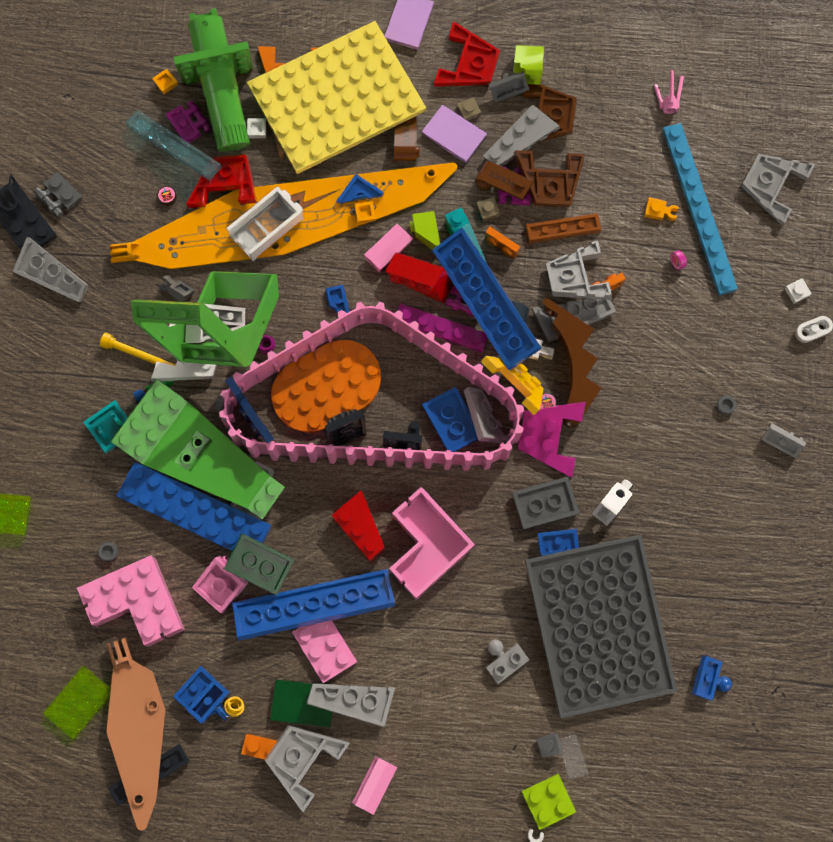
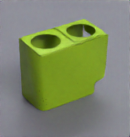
M516 45L513 72H524L527 84H541L544 47Z

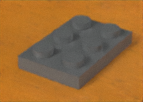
M568 477L512 492L523 530L580 514Z

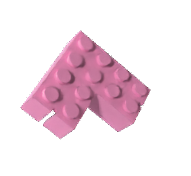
M422 487L408 498V503L405 501L392 513V517L417 544L391 566L389 572L400 584L405 582L404 588L417 600L475 546Z
M152 555L77 588L83 605L88 606L85 610L93 626H100L131 612L142 642L148 647L164 640V636L169 638L185 630L156 558Z

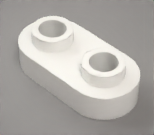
M826 316L817 317L799 325L795 331V336L800 342L808 343L829 334L833 329V323ZM819 325H822L824 327V330H821L819 328ZM802 332H806L807 336H803Z

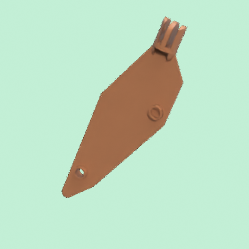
M122 638V644L127 657H123L118 640L113 641L118 660L115 659L111 644H106L113 665L106 732L138 830L143 831L147 828L157 799L165 707L153 671L132 660L126 638ZM138 795L143 797L141 803H137L135 800Z

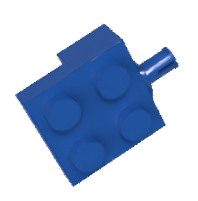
M577 529L537 533L540 556L579 548Z
M202 666L195 671L173 696L201 724H204L215 713L223 721L227 719L226 717L230 716L221 706L231 692Z

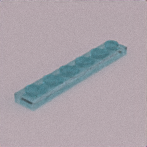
M137 110L126 121L127 127L209 181L221 169L220 163Z

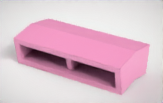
M396 224L364 254L365 259L380 272L390 263L395 252L400 253L412 242L413 238Z
M375 756L352 803L374 815L397 767Z

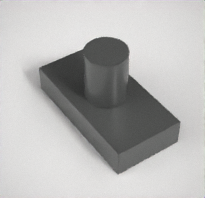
M524 72L512 76L505 73L501 76V80L489 84L495 102L529 90Z

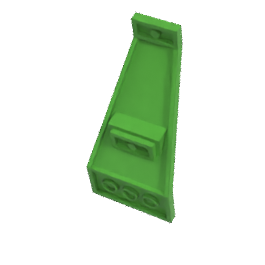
M158 379L154 381L110 441L142 465L245 507L260 519L264 518L285 488L260 468L189 402ZM196 439H199L201 442L199 446H196L194 443ZM186 454L189 456L187 462L183 460V456Z

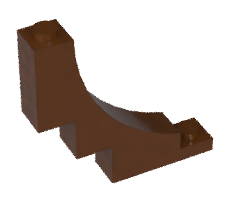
M546 297L540 308L543 309L542 312L545 315L555 317L550 327L561 341L569 364L570 384L565 405L586 402L584 416L602 388L586 378L598 359L582 348L594 328ZM563 418L562 424L568 428H571V426L575 428L580 421Z

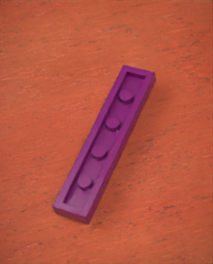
M400 303L398 311L403 313V320L409 324L414 321L419 323V331L426 334L432 332L437 338L481 353L483 352L488 339L485 332Z

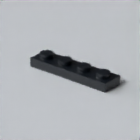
M181 744L161 755L158 782L191 762ZM122 780L108 788L117 806H121L128 801Z

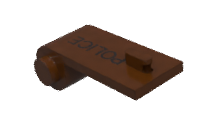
M417 116L395 126L394 161H416V158H419L420 147H416Z
M491 161L484 163L474 180L480 190H490L491 187H494L522 201L533 184L532 180Z

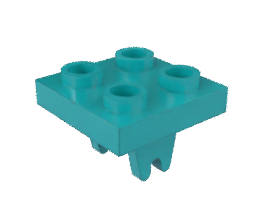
M114 400L83 423L107 454L117 447L110 441L128 417L117 401Z

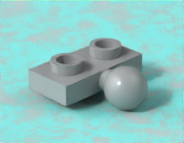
M494 639L488 643L489 653L498 658L485 668L497 684L529 661V658L517 643L505 653L503 652L501 641Z

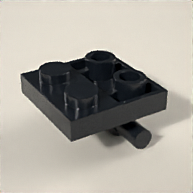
M412 421L408 426V433L384 431L383 447H387L386 449L392 447V449L407 450L411 448V450H421L423 435H419V424L416 421Z

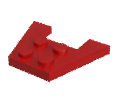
M453 21L448 40L465 44L456 72L438 69L434 87L491 84L500 50Z
M246 154L212 157L186 203L188 208L206 207L208 193L211 191L240 189L238 197L240 204L257 203L249 159Z

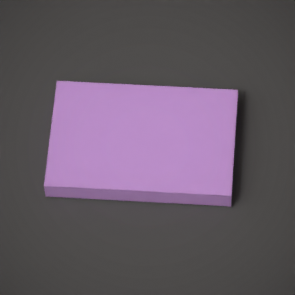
M397 0L384 36L386 40L418 50L434 6V1Z
M444 105L439 108L422 131L423 136L464 163L468 162L487 137V133Z

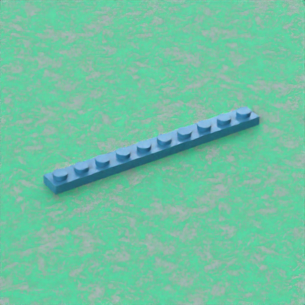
M682 124L664 127L662 131L718 296L735 292L738 288Z

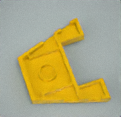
M485 356L481 362L492 374L500 371L526 397L522 404L533 415L540 410L544 388L536 377L531 376L527 372L528 370L523 364L508 370L501 358Z

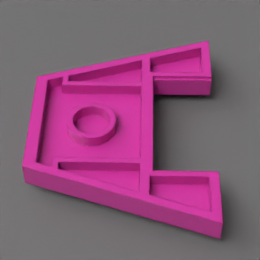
M586 402L540 408L535 415L529 410H525L522 423L524 429L520 437L518 449L572 478L576 458L557 455L563 418L582 422Z

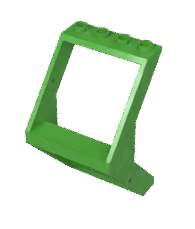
M212 271L197 303L135 299L131 301L133 321L179 362L247 367L252 364L279 298L277 274ZM216 298L261 300L252 323L234 331L205 305H213ZM165 323L176 324V325H173V326L169 327V326H168L167 324H165ZM186 325H198L216 343H185Z

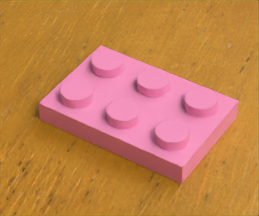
M332 620L299 627L292 632L323 684L357 663Z

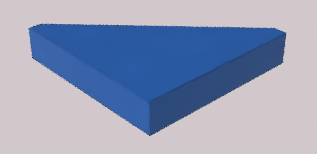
M355 174L337 199V203L342 204L383 197L384 192Z

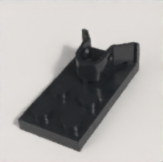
M11 174L9 176V183L0 188V222L20 250H22L27 237L43 247L55 239L57 235Z
M356 409L349 412L344 411L329 418L323 430L329 444L342 446L367 434L365 416L362 409L358 411Z

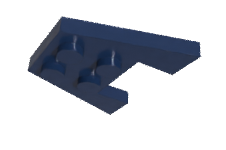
M232 376L227 378L225 382L241 406L239 410L246 422H252L249 425L257 438L262 437L267 444L274 440Z

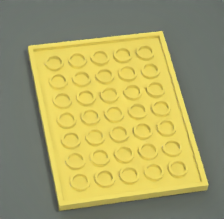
M376 21L247 82L251 93L297 174L426 111V106Z

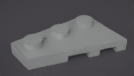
M472 387L466 388L464 394L478 440L506 444L510 438L508 435L504 436L500 429L502 424L500 420L496 421L491 413L493 408L483 390Z

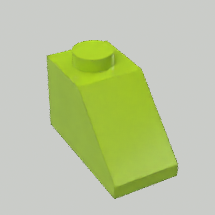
M435 212L412 214V221H409L410 231L414 232L415 239L433 250L440 244Z

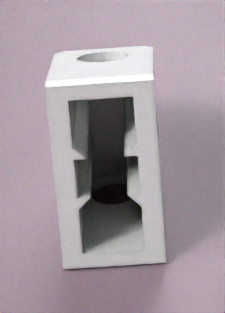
M625 479L621 484L617 482L592 515L607 526L632 496L630 492L633 488L632 483Z

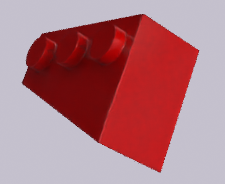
M397 252L393 255L386 269V273L393 283L402 284L443 304L453 287V283L443 267Z
M361 490L331 516L334 522L371 563L385 551V546Z

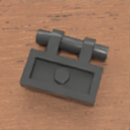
M58 172L43 183L47 188L45 191H42L39 187L34 190L37 199L41 203L44 202L48 206V210L57 217L63 215L64 212L61 210L63 206L71 210L83 199ZM54 195L58 200L53 202L50 197Z

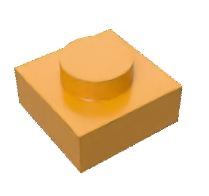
M168 69L152 78L163 95L178 85L177 80Z
M373 201L355 204L358 224L376 221Z

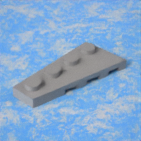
M532 105L483 155V158L486 161L503 166L515 158V150L527 151L536 142H541L550 133L558 131L560 126Z
M312 684L306 704L376 726L385 727L395 688Z

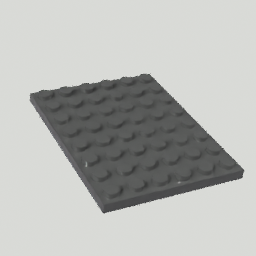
M641 535L525 560L560 718L678 692Z

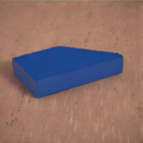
M344 285L325 288L330 309L337 313L341 310L346 313L350 312Z

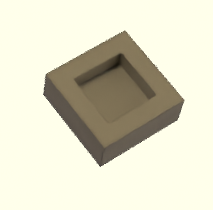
M474 97L457 103V108L465 120L468 121L481 116V111Z
M494 197L477 202L476 205L482 221L500 216V211Z

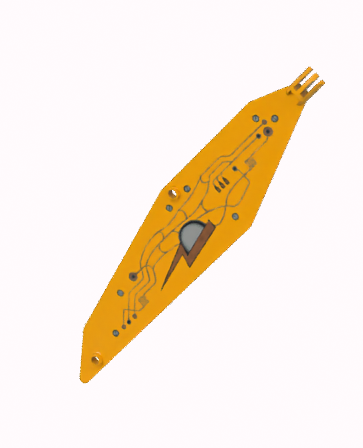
M445 163L357 174L383 191L384 195L383 197L338 204L337 199L355 175L254 187L257 203L277 186L282 191L286 190L291 196L290 200L294 204L297 202L302 207L304 220L298 222L256 258L285 255L369 223H357L355 204L373 201L376 220L422 203L457 170V164ZM240 189L234 190L207 204L206 207H201L133 242L109 245L111 250L110 256L112 257L111 263L138 261L168 269H177L251 259L229 236L226 228L257 203L240 204L238 202ZM277 202L256 220L268 233H271L291 215ZM254 221L246 227L259 242L266 237V234ZM273 245L279 246L277 249L272 248Z

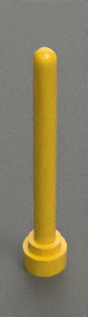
M106 332L101 337L99 346L105 349L115 348L155 365L156 362L176 366L173 363L118 342L116 338H113V335Z

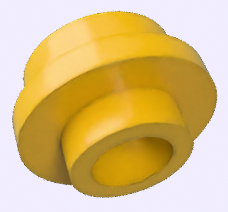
M231 697L226 700L224 710L232 717L240 716L244 711V703L239 697Z

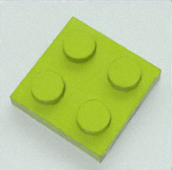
M559 774L521 791L539 830L576 813Z

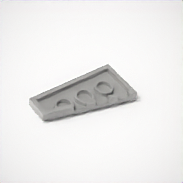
M26 238L13 272L77 302H82L88 284L31 238Z
M584 299L583 301H570L565 304H559L560 307L588 325L616 313L611 300ZM539 307L532 308V312L547 342L558 339V336L550 327L555 317L545 315L542 312L543 309Z

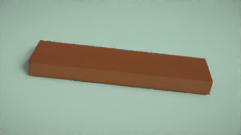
M598 213L525 225L529 244L601 233Z

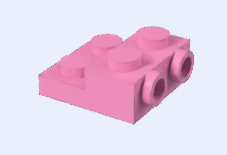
M227 556L214 558L192 587L220 613L227 609L234 598L239 596L249 583L223 569L228 560Z

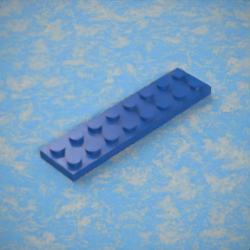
M459 229L433 249L434 254L508 370L517 367L542 349L465 229Z
M134 462L116 495L126 502L231 551L241 533L264 543L272 527L262 520Z
M388 569L279 592L277 595L270 594L232 603L238 641L395 607Z

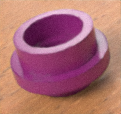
M263 335L258 347L261 353L267 354L270 351H274L276 343L273 337ZM266 342L270 344L267 348L263 347V344Z

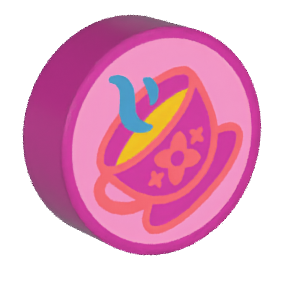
M679 250L671 253L670 258L673 266L677 270L685 268L687 265L685 255Z

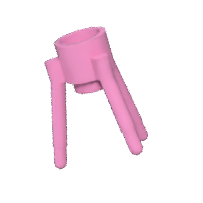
M673 70L670 71V95L665 96L664 100H662L658 85L654 84L659 101V109H663V112L666 114L678 111L684 79L683 76L680 77L675 99Z

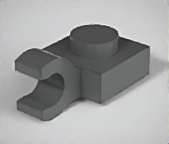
M168 275L161 278L165 283L160 284L159 288L162 291L168 290L167 293L175 299L184 302L193 296L194 289L180 280L175 282Z

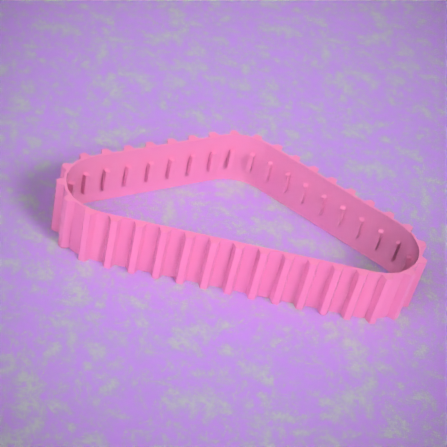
M362 302L356 304L355 310L348 313L343 310L339 311L338 319L330 324L325 320L320 322L321 329L310 333L306 330L303 332L304 339L295 344L287 341L285 343V350L278 354L270 351L267 353L268 360L261 364L253 361L250 365V370L244 374L236 372L233 375L236 384L244 393L257 383L281 371L291 362L298 361L300 357L315 351L334 338L348 332L353 327L365 323H378L390 327L392 331L399 333L408 339L410 343H414L423 349L425 353H429L438 359L440 363H444L453 369L455 373L462 375L471 381L473 385H477L486 391L488 395H492L499 400L509 411V420L513 421V429H510L508 435L511 439L506 444H500L498 450L492 452L485 451L484 453H470V451L460 453L451 452V450L441 452L431 451V449L422 451L411 450V448L402 450L392 449V447L383 449L372 448V446L364 448L353 447V445L345 447L333 446V444L325 446L314 445V443L306 445L294 444V442L287 444L275 443L274 441L267 444L266 442H257L256 439L249 440L243 437L244 435L240 429L237 431L234 429L233 423L236 420L233 410L234 406H237V399L230 388L221 392L224 400V409L219 412V415L225 427L230 429L228 434L232 442L237 447L243 445L247 448L251 457L257 458L260 454L270 455L272 461H277L279 456L283 455L289 456L291 462H296L298 457L302 456L309 457L310 463H315L317 458L321 457L328 458L330 464H335L337 458L347 459L349 465H354L356 459L366 460L368 466H373L375 460L385 461L387 467H392L394 461L404 462L406 468H411L414 462L424 463L425 469H430L433 463L443 464L445 470H449L452 464L462 465L464 471H469L471 465H481L484 470H488L492 462L498 459L506 461L509 458L512 444H518L524 429L519 425L524 407L523 405L516 404L513 398L514 389L512 387L504 388L498 383L499 376L495 374L492 377H488L482 373L483 366L481 364L473 367L466 362V354L455 355L450 351L451 345L446 342L440 345L434 341V333L429 332L425 335L419 331V323L416 321L410 324L403 320V313L401 311L392 313L385 309L382 302H379L376 307H365Z

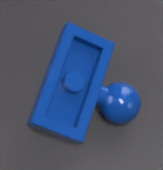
M702 655L692 690L693 695L713 701L716 688L721 692H727L731 689V680L726 676L719 677L723 662Z

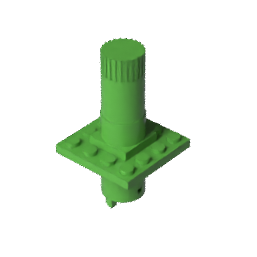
M216 8L202 15L190 13L188 28L194 53L173 57L183 84L192 85L200 80L207 102L217 150L219 152L240 150L249 146L250 141L235 75L236 72L243 74L253 69L248 41L228 45L222 17L218 16Z

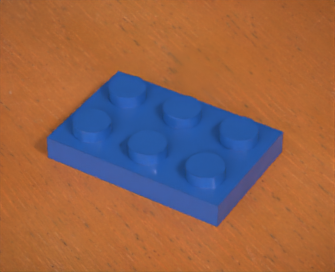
M456 387L422 404L446 450L457 452L478 440L470 411Z

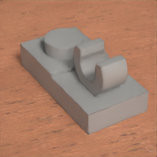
M773 423L761 439L794 458L799 455L806 444L802 437L797 438L793 436V432L789 433Z

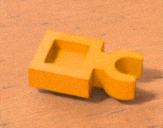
M649 197L644 217L662 221L665 216L668 220L675 221L677 216L672 215L671 211L677 212L679 207L676 205L667 207V201Z

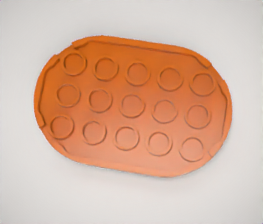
M350 340L329 342L315 351L300 357L298 361L291 362L279 372L273 383L271 393L274 410L279 419L293 430L305 433L323 431L329 418L344 411L349 412L353 409L357 411L363 410L372 403L378 394L381 384L379 363L374 354L360 343Z

